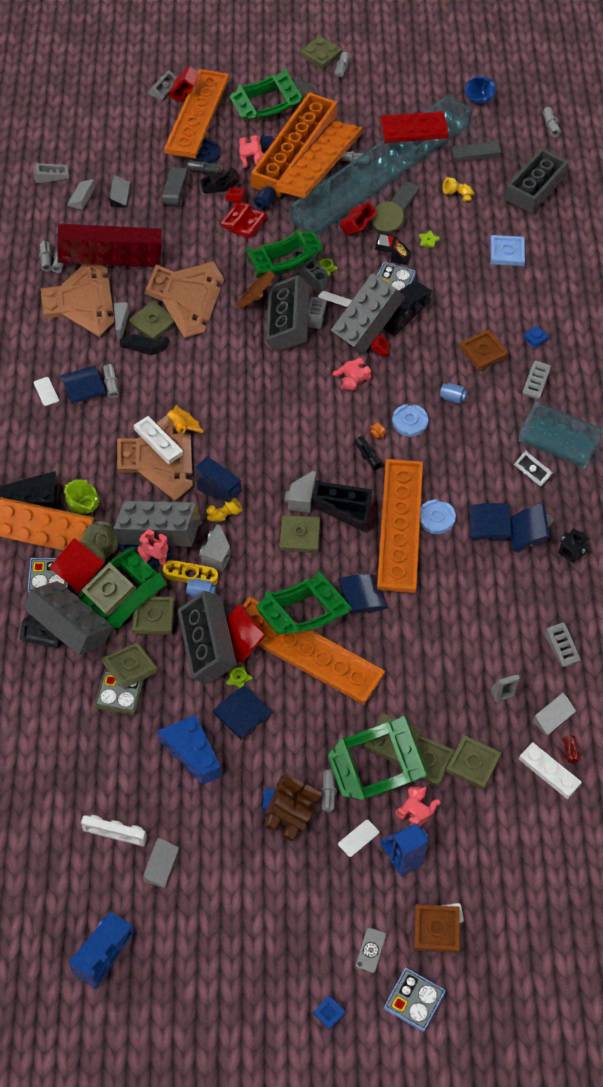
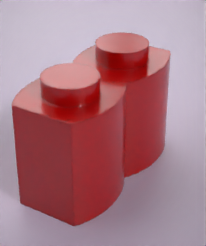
M190 66L185 68L182 74L174 80L169 96L177 102L182 101L186 94L193 90L199 73Z
M371 202L353 207L349 212V216L342 219L340 228L346 235L363 230L367 222L374 218L376 209Z

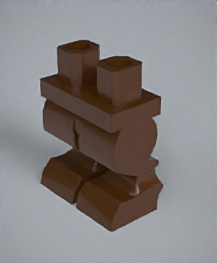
M289 773L280 776L276 784L277 789L273 792L274 795L269 802L268 809L264 813L267 816L264 827L271 831H277L279 824L285 827L281 836L288 841H292L299 832L304 831L306 823L312 815L310 805L317 802L323 793L308 784L303 785V781Z

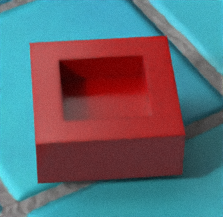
M229 188L225 195L226 201L233 203L242 202L246 195L245 188Z
M378 334L371 344V349L381 357L388 355L389 341Z

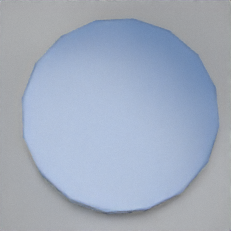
M405 404L394 411L392 424L394 429L401 435L409 437L418 436L427 429L428 415L418 405L408 406V404Z
M436 499L430 500L420 508V526L431 534L446 533L455 524L456 513L454 508L445 501L443 503Z

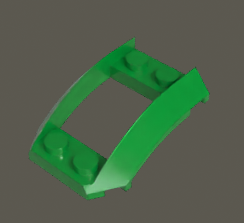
M285 68L276 76L273 74L259 82L249 85L238 84V89L235 93L232 92L230 98L242 120L274 116L304 100ZM279 88L286 100L271 108L256 111L249 98L268 94Z
M295 229V233L275 243L260 245V249L246 247L248 263H252L256 272V278H260L270 270L275 276L282 275L299 268L322 251V244L314 231L300 232L299 229ZM302 246L304 252L299 256L285 262L272 264L271 260L282 257Z
M129 547L109 561L116 569L121 567L140 585L109 617L82 590L78 597L100 617H103L112 626V629L117 628L119 630L121 625L135 610L153 597L155 592L167 586L161 573L155 572L135 552V547ZM104 565V566L91 578V580H92L106 565Z
M320 571L312 579H305L285 590L273 593L266 591L264 598L256 606L259 614L277 635L302 633L322 627L352 610V607ZM313 595L327 613L313 620L296 624L282 607L296 604Z
M406 716L339 740L335 748L328 754V758L342 796L363 800L428 776L427 765H424L410 727L412 725ZM390 735L403 773L363 788L349 749Z

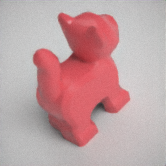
M250 136L251 143H248L247 137L239 138V153L244 169L248 168V157L254 156V162L257 165L264 155L260 145V136Z
M361 357L354 361L346 362L342 367L333 372L335 377L343 373L346 376L342 378L343 384L341 389L355 390L357 384L362 383L364 380H371V369L368 366L362 368L361 364L365 362Z
M147 529L139 539L142 544L138 547L137 551L146 563H148L151 557L159 559V563L164 566L169 550L167 537L159 534L160 540L154 538V531Z
M411 786L408 789V799L396 811V816L401 820H404L408 815L411 816L408 819L410 822L409 826L417 823L420 828L422 824L429 820L436 807L441 804L439 799L433 800L429 807L420 802L426 795V786L423 788Z

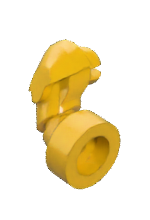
M445 178L443 182V192L445 194H453L458 191L459 194H462L464 202H470L472 200L471 197L475 196L473 189L467 184H459L455 178Z
M234 498L230 502L225 501V505L222 508L217 509L213 505L209 506L206 510L208 514L207 519L211 522H220L226 520L225 517L227 515H237L243 509L238 500Z

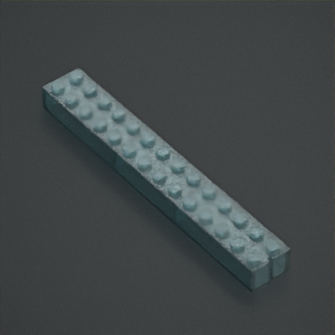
M450 94L423 112L444 111L449 139L471 124L472 109ZM449 139L384 143V140L314 188L306 198L301 197L291 204L290 220L299 227L303 226V230L306 232L311 230L317 235Z

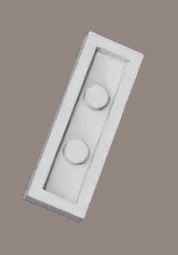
M149 416L134 424V430L168 465L183 456V450Z
M533 742L519 756V760L566 799H569L582 783Z
M91 815L90 817L83 816L81 822L83 831L145 847L147 836L146 831L141 827L134 825L131 827L124 826L121 822L111 820V822L104 821L96 815Z

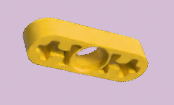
M169 560L163 565V574L169 580L188 583L189 579L194 580L196 578L211 581L214 584L213 586L218 583V572L213 567ZM171 568H175V570H173L172 573L169 572ZM189 570L196 572L193 577H188L185 573Z

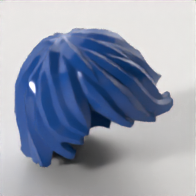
M475 76L469 79L465 86L466 97L477 104L488 102L496 94V83L486 76Z

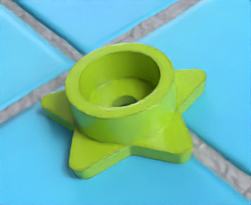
M432 231L418 235L422 240L420 246L425 248H434L435 242L440 240L438 236L433 235Z
M332 259L318 261L326 270L328 276L332 271L338 269V267L333 265Z
M245 666L228 671L230 678L227 681V685H236L238 688H241L245 682L252 680V676L246 674Z

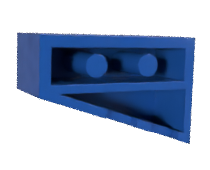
M196 715L157 731L159 742L202 785L222 777L221 766Z
M417 823L394 832L380 840L379 843L402 877L423 865L429 838L423 828L420 829Z
M112 912L106 917L104 916L96 930L70 959L69 965L74 976L96 989L134 934L133 925Z

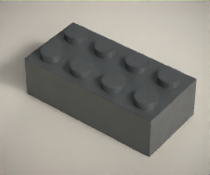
M540 148L507 184L504 200L533 213L565 178L569 161Z
M372 273L331 331L364 355L405 299V296L395 287Z
M299 275L269 287L266 341L277 352L307 341L309 286Z
M124 501L113 529L119 544L141 545L140 537L147 529L154 531V538L160 540L159 534L165 535L168 546L192 547L201 517L196 502Z
M58 581L31 589L23 608L77 655L104 646L112 630V626L103 617H100L90 606L82 602L77 595L70 592Z
M202 591L179 608L178 614L191 677L193 680L210 684L237 664L222 597L214 593Z

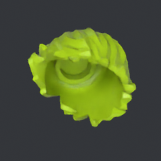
M75 479L65 485L64 494H66L65 499L70 510L78 514H89L97 509L100 498L96 493V489L91 484H88L87 480Z

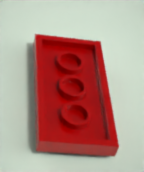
M444 111L380 116L384 143L449 139Z

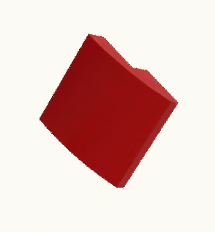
M237 202L220 224L230 232L252 238L266 220L267 214L263 211L252 210L250 204Z
M73 538L49 568L80 592L105 562L77 539Z
M238 604L226 619L235 658L240 663H243L267 635L259 622L252 620L246 608Z

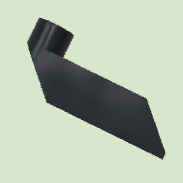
M137 334L120 339L121 347L151 356L164 351L170 343V340L165 336H161L159 341Z

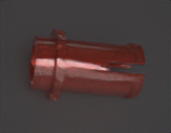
M570 735V743L568 736L563 737L562 741L566 752L564 758L568 763H577L580 761L581 753L577 748L576 737Z

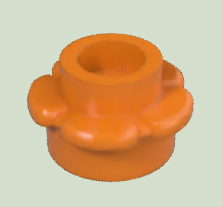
M379 423L370 426V429H372L370 434L374 438H384L387 432Z

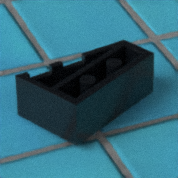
M414 281L399 290L405 296V299L383 327V330L393 336L397 335L421 310L429 305L431 289L418 281Z
M56 471L0 486V497L57 509L58 479Z
M316 481L313 507L366 533L372 501V489Z

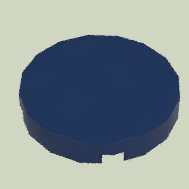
M204 139L196 159H189L214 163L220 156L218 144L213 140Z

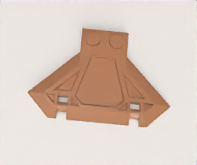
M214 261L176 272L156 265L144 294L163 301L183 338L205 332L206 326L202 322L208 323L221 289L216 285H222L224 278Z
M83 264L61 286L40 288L44 319L66 317L101 337L115 323L114 317L108 315L113 313L109 278H103L104 275L108 274L107 268L99 264Z
M166 415L156 424L183 450V456L168 465L141 436L139 438L117 439V472L139 473L172 500L176 501L193 487L192 480L187 479V476L192 475L191 435L181 432L173 434L177 430Z

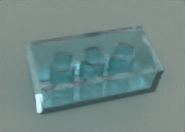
M535 402L521 427L519 441L587 468L600 443L603 428Z

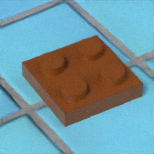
M270 270L255 280L236 305L241 309L246 305L249 307L255 300L258 301L264 295L263 290L268 289L273 282L271 280L275 274Z
M489 329L459 344V348L478 371L507 358L509 354Z
M415 904L414 950L459 953L460 907Z

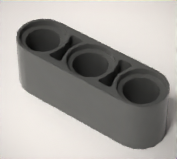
M173 166L170 168L162 194L163 205L180 206L188 180V168Z
M302 248L295 249L292 253V259L302 254L304 250ZM314 258L295 269L315 291L322 292L327 289L328 273Z

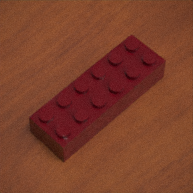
M58 224V263L160 266L161 228Z

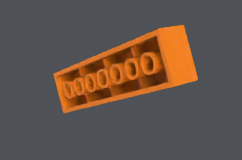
M309 92L252 170L251 187L261 191L262 188L270 186L276 191L275 185L336 119L337 102ZM276 191V197L280 198L283 193Z

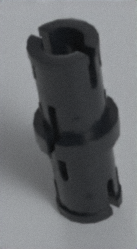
M360 436L356 438L354 444L361 451L362 458L367 460L372 470L375 471L381 468L383 463L375 454V449L370 447L365 437Z

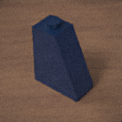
M207 456L195 467L197 489L200 492L226 502H230L240 495L242 491L241 480Z

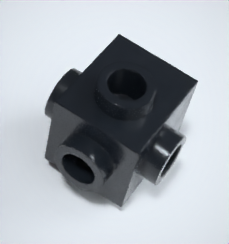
M573 528L569 534L566 532L563 535L558 554L575 563L580 556H584L589 550L587 545L590 538L583 532Z

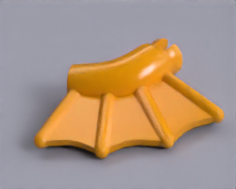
M175 405L174 409L167 415V418L172 421L178 433H185L186 429L198 433L204 432L200 428L199 422L193 419L189 412L179 408L178 405Z

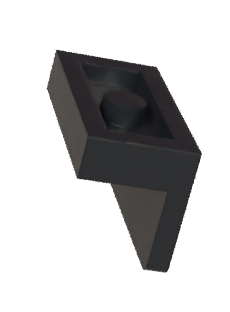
M32 615L22 620L19 640L53 648L60 646V639Z

